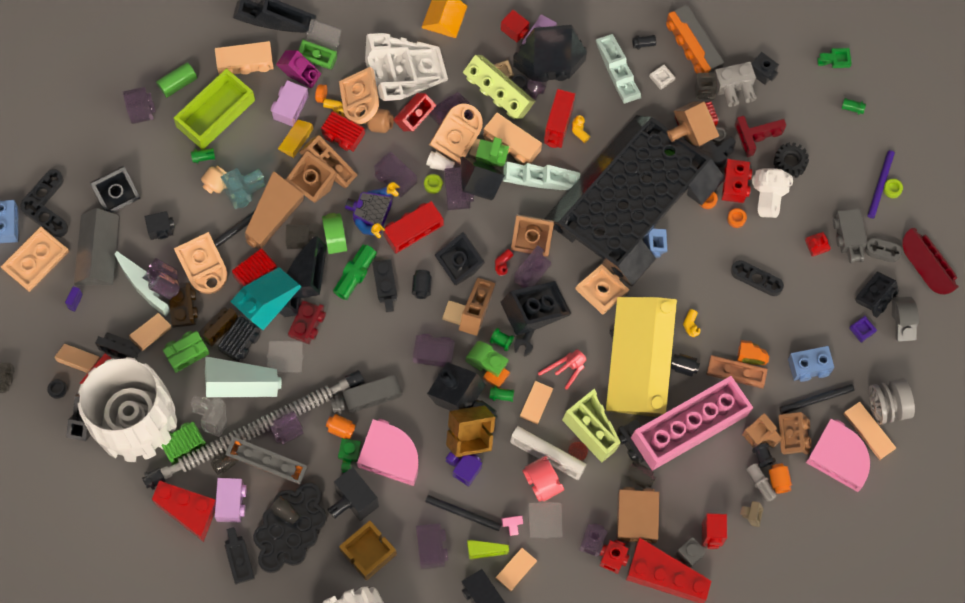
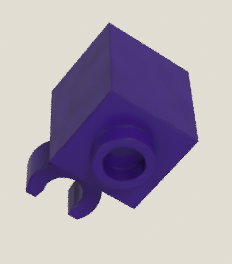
M450 452L445 458V462L455 467L453 477L468 487L482 469L481 459L475 454L466 455L459 459Z

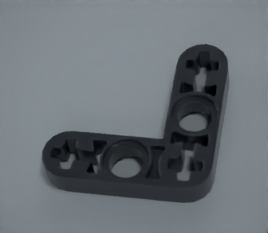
M52 169L22 200L20 207L27 217L56 237H63L68 232L66 222L44 206L62 186L64 181L60 171ZM51 177H54V178L57 177L58 180H57V181H55V180L52 181V180H51ZM40 189L47 190V194L45 196H37V192ZM26 205H33L36 213L30 208L27 209ZM47 213L49 218L47 221H40V215ZM54 221L57 226H62L63 229L56 230L52 222Z

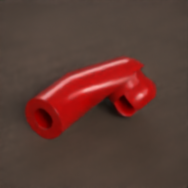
M509 249L495 259V271L500 276L507 274V261L514 256Z

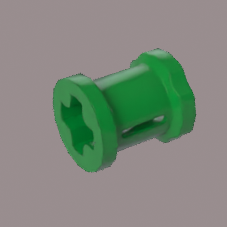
M496 328L489 343H495L503 347L504 351L507 352L514 340V336H508L502 333L499 328Z

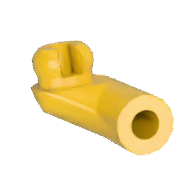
M689 309L683 326L689 336L696 337L700 334V328H697V325L694 323L698 312L693 309Z

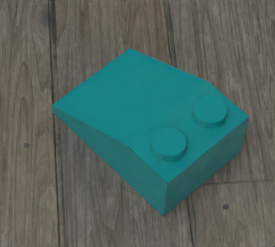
M278 267L244 286L230 302L249 320L264 330L301 286Z

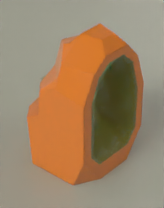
M741 340L737 361L751 365H766L769 362V355L766 350L752 343V341Z

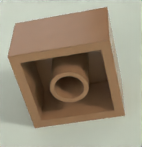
M693 101L675 110L674 113L679 126L667 131L668 137L672 142L685 136L688 143L700 146L719 136L707 106L702 101Z

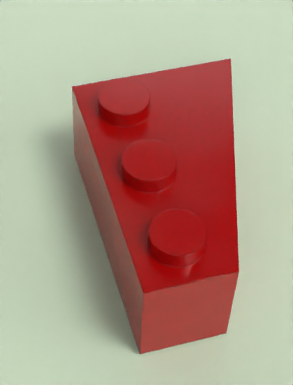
M159 481L152 497L154 504L204 542L215 514L216 500Z

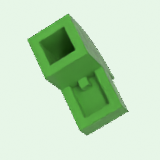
M494 137L493 142L480 139L476 161L491 166H504L509 146L502 145V139Z
M330 213L322 216L328 253L333 254L347 251L341 214Z
M477 341L466 356L465 362L481 372L485 369L499 377L508 364L509 359L494 351L493 347L489 344Z

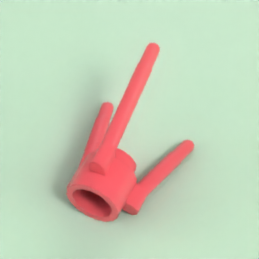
M576 349L573 353H568L562 359L538 372V375L540 376L566 361V364L559 368L555 375L560 374L567 367L573 370L576 368V371L565 386L567 390L579 372L585 368L583 364L587 361L586 357L581 351Z

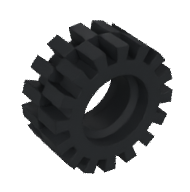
M790 142L786 143V146L784 144L781 145L774 157V169H782L792 177L798 178L799 175L804 173L809 163L808 153L805 154L807 150L805 148L802 150V145L800 144L796 147L794 142L792 145H790ZM787 155H792L797 158L798 164L796 166H789L785 163L784 158Z

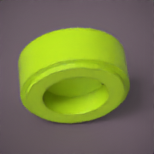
M436 174L428 175L424 180L425 190L431 194L441 191L443 187L441 177Z
M889 179L884 185L883 192L889 198H897L903 191V185L897 179Z

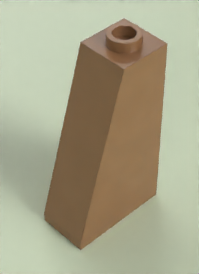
M276 172L272 173L245 232L246 242L251 247H257L259 250L304 199L303 193Z

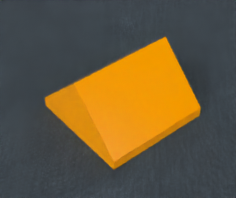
M431 0L422 29L457 38L467 5L461 0Z

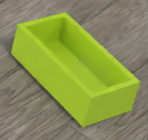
M226 68L174 117L175 125L199 148L204 150L255 101L254 93Z

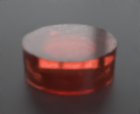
M574 442L569 446L568 454L580 461H584L587 457L588 449L584 443Z

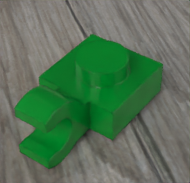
M832 48L830 54L820 53V58H817L818 66L831 63L832 68H850L852 65L849 48Z
M342 438L338 459L343 460L341 473H345L351 468L352 461L358 462L361 441Z

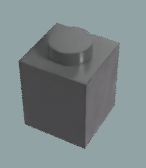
M692 537L677 551L676 556L683 564L692 568L704 557L706 551Z

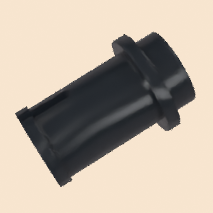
M636 35L632 38L633 48L640 50L642 47L656 46L655 35L642 37Z

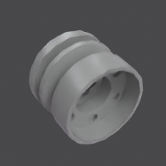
M906 379L892 380L888 386L884 382L879 385L873 384L869 386L870 407L877 424L892 423L895 417L899 421L914 417V398Z

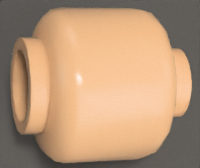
M218 165L216 167H209L201 177V181L204 183L203 188L210 194L213 191L221 193L229 183V174Z

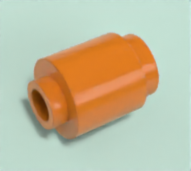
M335 414L334 417H329L325 427L328 428L327 432L343 439H351L356 425L351 420Z
M783 463L772 465V469L769 470L772 489L775 490L776 494L791 491L790 486H792L788 466H784Z

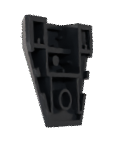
M572 25L536 27L527 36L526 43L521 44L520 51L515 52L513 55V67L533 82H547L548 80L564 81L570 79L586 61L587 49L583 47L582 41L578 39V34Z

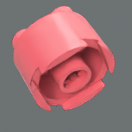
M546 455L525 466V469L522 470L529 485L534 484L532 489L539 502L542 500L544 502L564 491V487L560 484L559 478L551 463L547 460Z

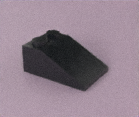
M555 281L510 291L500 302L516 335L539 329L571 315Z

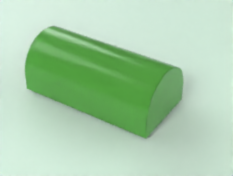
M302 40L298 50L310 63L330 70L333 69L337 59V51Z
M186 62L157 80L156 84L167 98L195 81L197 76L190 64Z

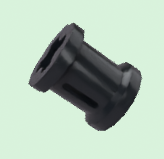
M768 443L760 444L752 449V452L756 453L760 462V468L767 467L776 462L768 449Z

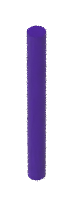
M889 150L887 152L867 215L869 218H875L894 158V151Z

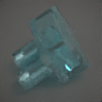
M238 168L221 176L224 191L234 209L247 206L252 201L251 193L266 186L263 181V174L259 168L245 176L241 175Z

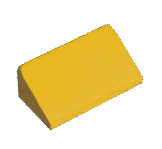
M297 120L278 150L294 158L314 130L313 124Z

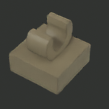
M752 501L751 508L742 506L740 514L743 515V518L748 519L751 526L760 527L764 508L760 502Z

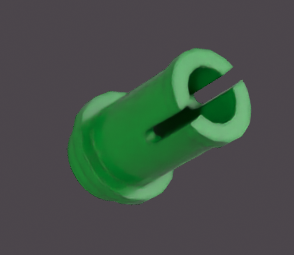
M845 98L842 110L856 112L858 115L864 114L866 103Z
M194 149L191 152L192 162L199 164L200 161L215 160L214 149L199 151Z
M497 386L490 388L489 399L513 402V389L497 388Z

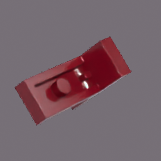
M744 116L737 117L735 128L746 157L754 156L756 151L754 141L761 142L767 137L782 135L786 128L785 120L781 119L749 128Z

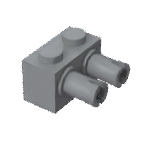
M751 62L715 70L712 80L717 95L725 94L729 107H732V103L734 106L739 104L735 91L742 90L746 103L757 99L753 89L756 76Z

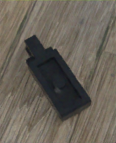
M391 259L372 262L378 300L380 303L385 302L386 312L394 311L393 301L397 300V292Z
M234 527L226 529L229 540L225 541L224 546L235 585L255 579L243 537H237Z

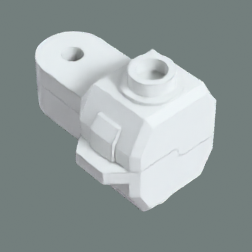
M758 169L755 175H753L752 184L760 192L758 202L759 216L776 218L780 212L781 197L789 192V188L793 184V177L782 169Z

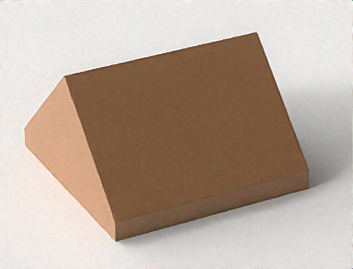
M306 151L286 178V181L308 199L316 203L331 191L337 172Z
M517 214L511 250L548 257L554 221Z

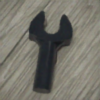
M535 329L525 333L522 339L515 340V353H517L521 345L526 347L524 357L532 352L533 345L530 344V340Z

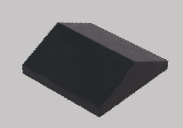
M464 232L435 254V257L454 285H458L473 276L485 263Z

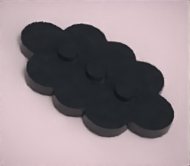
M304 483L300 485L296 492L291 490L279 492L275 496L274 507L264 512L263 525L259 526L253 535L256 546L261 550L258 556V563L263 571L275 573L285 563L291 566L301 564L307 555L306 549L314 546L317 542V531L325 525L327 517L324 509L319 506L322 494L316 484Z

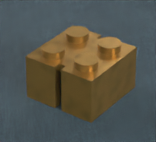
M485 405L449 411L448 427L450 430H447L446 446L455 457L492 451V432H494L495 416Z
M370 520L339 546L340 552L351 564H354V568L365 581L397 555L396 549L385 537L382 538V533Z

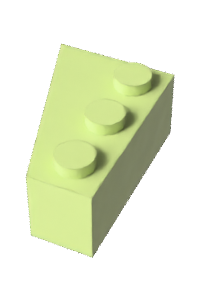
M594 388L566 411L562 421L602 463L616 452L621 442L611 422L608 421L604 412L605 409L600 404Z

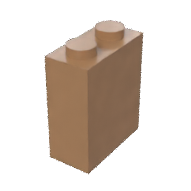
M631 487L619 490L616 540L638 542L640 537L648 543L657 542L659 492H654L655 490L650 488L643 489V491H635Z

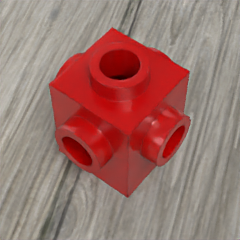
M610 540L608 546L604 544L600 556L603 558L600 567L618 574L622 565L626 567L630 557L627 554L629 548L625 547L626 545L621 541L615 540L613 542Z

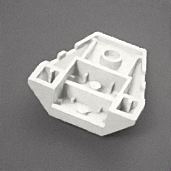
M386 33L367 34L365 62L367 68L371 67L374 70L378 97L383 101L401 100L448 80L438 46L418 41L413 43L407 41L406 38L401 37L397 39L390 37V34Z

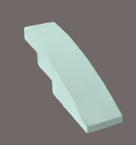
M613 34L596 39V44L623 103L640 99L641 93L634 82V76Z
M506 162L503 168L504 182L536 188L570 190L580 179L579 172L551 165L541 167L529 163L520 165Z
M116 251L115 256L118 263L137 292L152 307L166 317L170 309L166 303L158 298L160 295L158 289L147 282L150 279L148 273Z

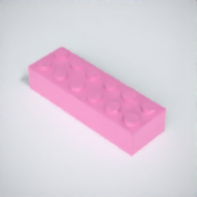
M732 376L636 429L631 440L653 471L747 417L753 406Z

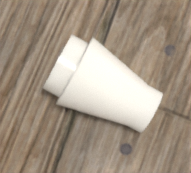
M431 151L426 165L432 169L451 172L455 162L437 151Z

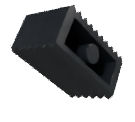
M239 315L217 345L219 351L236 362H239L240 359H245L249 353L248 348L260 338L259 327Z

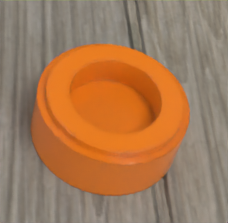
M319 84L315 93L316 102L324 103V99L327 98V85Z
M713 192L706 202L700 206L704 209L715 207L718 200L717 194Z
M740 208L732 209L727 216L729 225L734 228L742 227L747 219L745 211Z

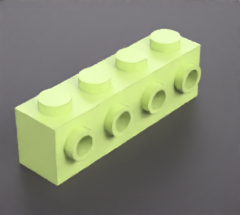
M475 55L463 71L470 83L477 84L480 87L479 90L484 95L492 97L494 104L498 107H503L507 110L506 114L512 119H523L536 102L483 55Z

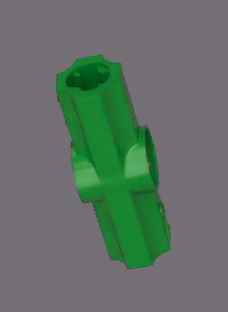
M363 244L354 259L350 260L345 266L342 273L343 276L333 289V293L339 298L348 300L357 284L364 280L368 267L377 255V252L372 247Z

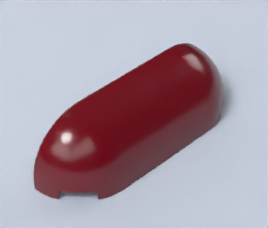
M916 228L908 230L903 238L904 253L929 288L935 293L942 295L955 291L959 287L955 282L957 276L926 234L922 236L917 233Z

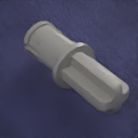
M755 463L748 467L746 470L755 482L754 486L759 488L766 501L775 499L776 493L768 482L769 478L764 476L758 464Z

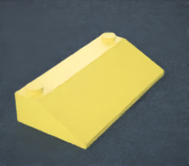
M617 297L606 411L659 417L666 413L676 299Z

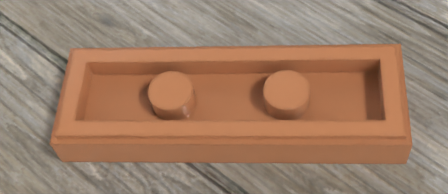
M711 355L706 375L721 379L732 376L737 383L763 389L768 369Z

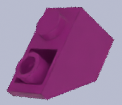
M285 50L276 64L288 77L309 88H313L321 75L298 50Z

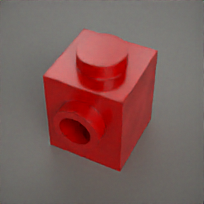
M512 10L501 21V31L518 43L521 38L525 39L529 33L530 22Z

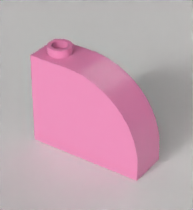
M373 419L357 465L360 469L414 486L418 475V454L414 443L405 432L389 425V422L386 420L378 419L377 421Z
M830 419L806 463L859 492L870 470L868 450L861 438L845 427L843 422Z

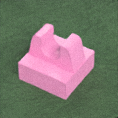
M521 515L501 518L503 527L508 526L509 535L512 536L518 535L517 525L523 524V519Z

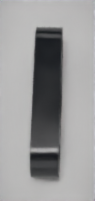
M736 261L731 268V274L735 279L770 296L780 295L784 288V283L780 278L745 261ZM739 267L743 268L741 273L737 272ZM750 270L751 273H750L749 277L747 278L746 276H747V274H748V271ZM754 274L761 275L762 282H754L752 276ZM766 279H768L766 286H763ZM776 283L777 288L775 290H772V285Z

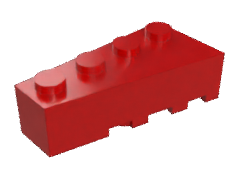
M640 537L626 579L627 581L697 603H705L712 582Z

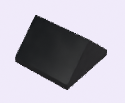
M462 156L460 158L462 192L493 200L505 175L491 165Z
M125 166L90 182L104 211L113 213L141 199Z

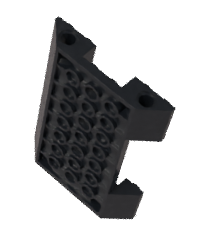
M636 115L544 218L554 221L553 229L573 243L576 239L601 257L602 265L630 286H633L656 260L643 240L688 189L687 196L703 205L725 180V177L710 157L681 137L672 142L667 134V131L670 129L653 117ZM671 149L675 154L668 156L665 154V150ZM647 175L650 176L652 180L650 182H644L641 178ZM625 202L628 204V207L621 209L618 207V204ZM602 229L605 233L602 236H597L594 234V231Z

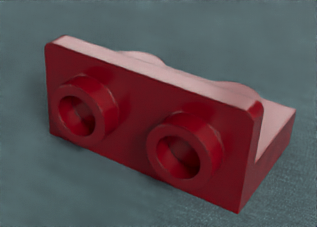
M303 300L298 310V315H296L288 332V336L306 344H310L312 339L315 340L318 334L319 322L322 323L326 316L324 305L319 304L317 306Z

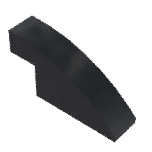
M238 0L233 18L273 30L311 33L316 15L278 0H261L259 3L251 0Z
M318 236L313 237L307 243L287 271V274L301 288L279 312L284 317L298 315L300 298L320 295L327 245Z

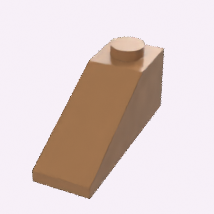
M320 135L312 138L299 151L302 156L306 151L310 152L336 171L337 174L334 181L344 188H347L357 177V174Z
M477 278L462 313L460 331L478 335L496 283Z

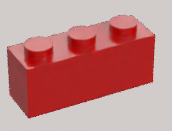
M432 201L427 204L422 203L412 213L407 212L400 220L388 223L384 228L385 231H383L384 237L395 254L444 226V218Z

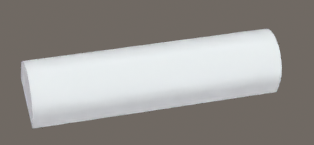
M517 426L511 436V444L538 459L546 455L547 460H549L553 467L576 480L580 479L586 468V463Z

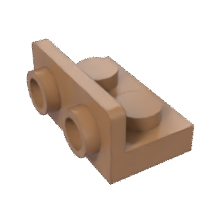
M802 412L779 415L780 436L782 438L781 453L783 455L801 452L810 454L809 448L812 447V441L810 436H808V429H810L809 418Z

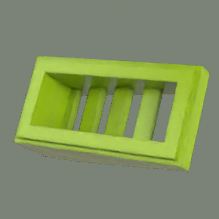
M467 540L470 560L507 555L509 553V545Z

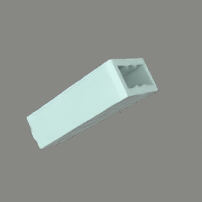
M205 357L206 397H277L278 389H281V377H278L277 369Z

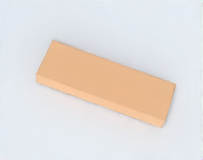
M860 402L844 412V416L879 460L896 449L895 445Z

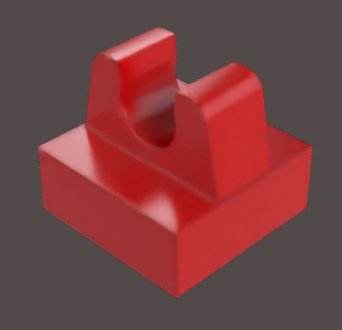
M824 232L806 237L805 239L812 257L828 252L831 249Z

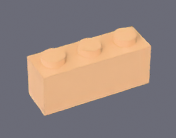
M270 41L215 48L219 75L226 68L233 74H250L256 71L267 72L274 69Z
M496 113L484 128L483 136L485 140L493 142L494 137L502 139V145L509 146L508 154L513 156L521 165L531 164L541 152L542 143L499 113Z

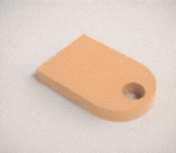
M368 67L339 81L344 114L356 124H363L372 119L379 107L374 70ZM365 110V113L360 116V113Z
M469 104L454 106L446 114L429 145L458 164H461L460 158L462 156L466 157L482 129L483 121L480 112ZM465 110L472 112L473 117L471 120L465 119Z
M209 232L174 248L190 283L197 291L204 294H212L223 288L227 281V269ZM210 278L217 280V285L213 288L207 286V281Z

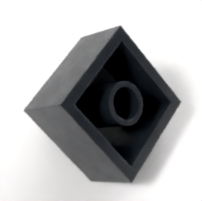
M447 362L443 369L440 370L438 377L427 394L436 405L450 411L471 408L486 384L477 373Z
M352 467L334 481L335 490L341 499L327 510L336 519L349 508L361 521L379 507L378 497Z

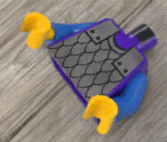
M395 182L389 183L384 188L362 192L358 201L350 198L347 199L345 209L354 211L353 221L362 234L375 235L377 238H380L382 230L385 231L383 227L392 206L391 194L395 197L399 195L395 189L400 188V186Z

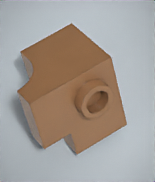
M765 413L745 429L742 434L753 448L763 443H768L769 446L774 448L782 440L781 436L776 432L777 427Z

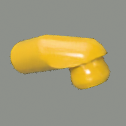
M324 99V108L333 109L334 112L345 117L341 101Z
M577 115L572 121V132L582 142L586 143L590 135L583 130L585 118Z

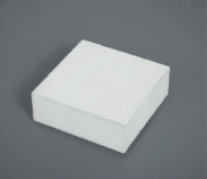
M662 65L649 75L660 90L672 83L676 78L665 65Z

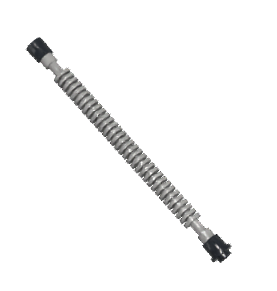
M360 371L352 372L345 376L344 379L338 381L339 384L330 388L327 385L324 386L325 390L323 387L320 388L321 392L316 390V395L312 392V397L307 394V399L304 396L302 397L303 401L300 398L297 399L298 404L296 401H293L294 406L291 403L288 404L289 408L286 405L283 406L284 411L282 407L279 408L280 413L275 410L276 415L271 412V417L268 414L265 415L266 419L261 417V422L257 419V424L254 421L251 422L253 426L250 423L247 424L248 428L245 425L242 426L243 431L241 428H238L239 433L236 430L233 431L234 435L231 432L228 433L229 438L227 435H224L225 440L220 437L221 442H218L216 439L215 445L213 441L210 442L211 447L206 444V449L202 446V451L198 448L196 449V454L192 451V456L190 453H187L188 458L183 455L184 460H181L180 457L177 458L179 462L170 467L165 466L149 473L147 471L144 472L145 477L142 480L146 488L151 487L154 490L159 481L166 482V479L172 477L173 473L182 469L186 472L185 468L187 467L190 470V465L193 468L196 467V462L199 466L201 465L200 460L202 463H205L204 458L209 461L208 456H211L213 459L215 458L214 453L216 456H219L218 451L223 454L222 449H225L227 452V447L233 436L247 442L246 437L248 440H251V435L255 438V433L259 436L261 435L259 431L263 434L265 433L264 429L270 430L269 426L273 429V424L278 427V422L281 425L284 424L283 419L285 422H288L287 417L292 420L291 415L296 418V413L299 416L302 415L301 410L303 413H306L305 408L310 411V406L312 409L315 408L314 404L317 407L320 406L319 401L321 404H324V399L328 402V397L333 399V395L340 391L344 392L365 384Z

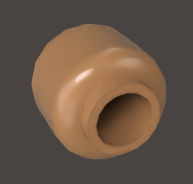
M378 108L372 119L365 124L368 125L371 132L387 133L393 127L394 117L389 110Z

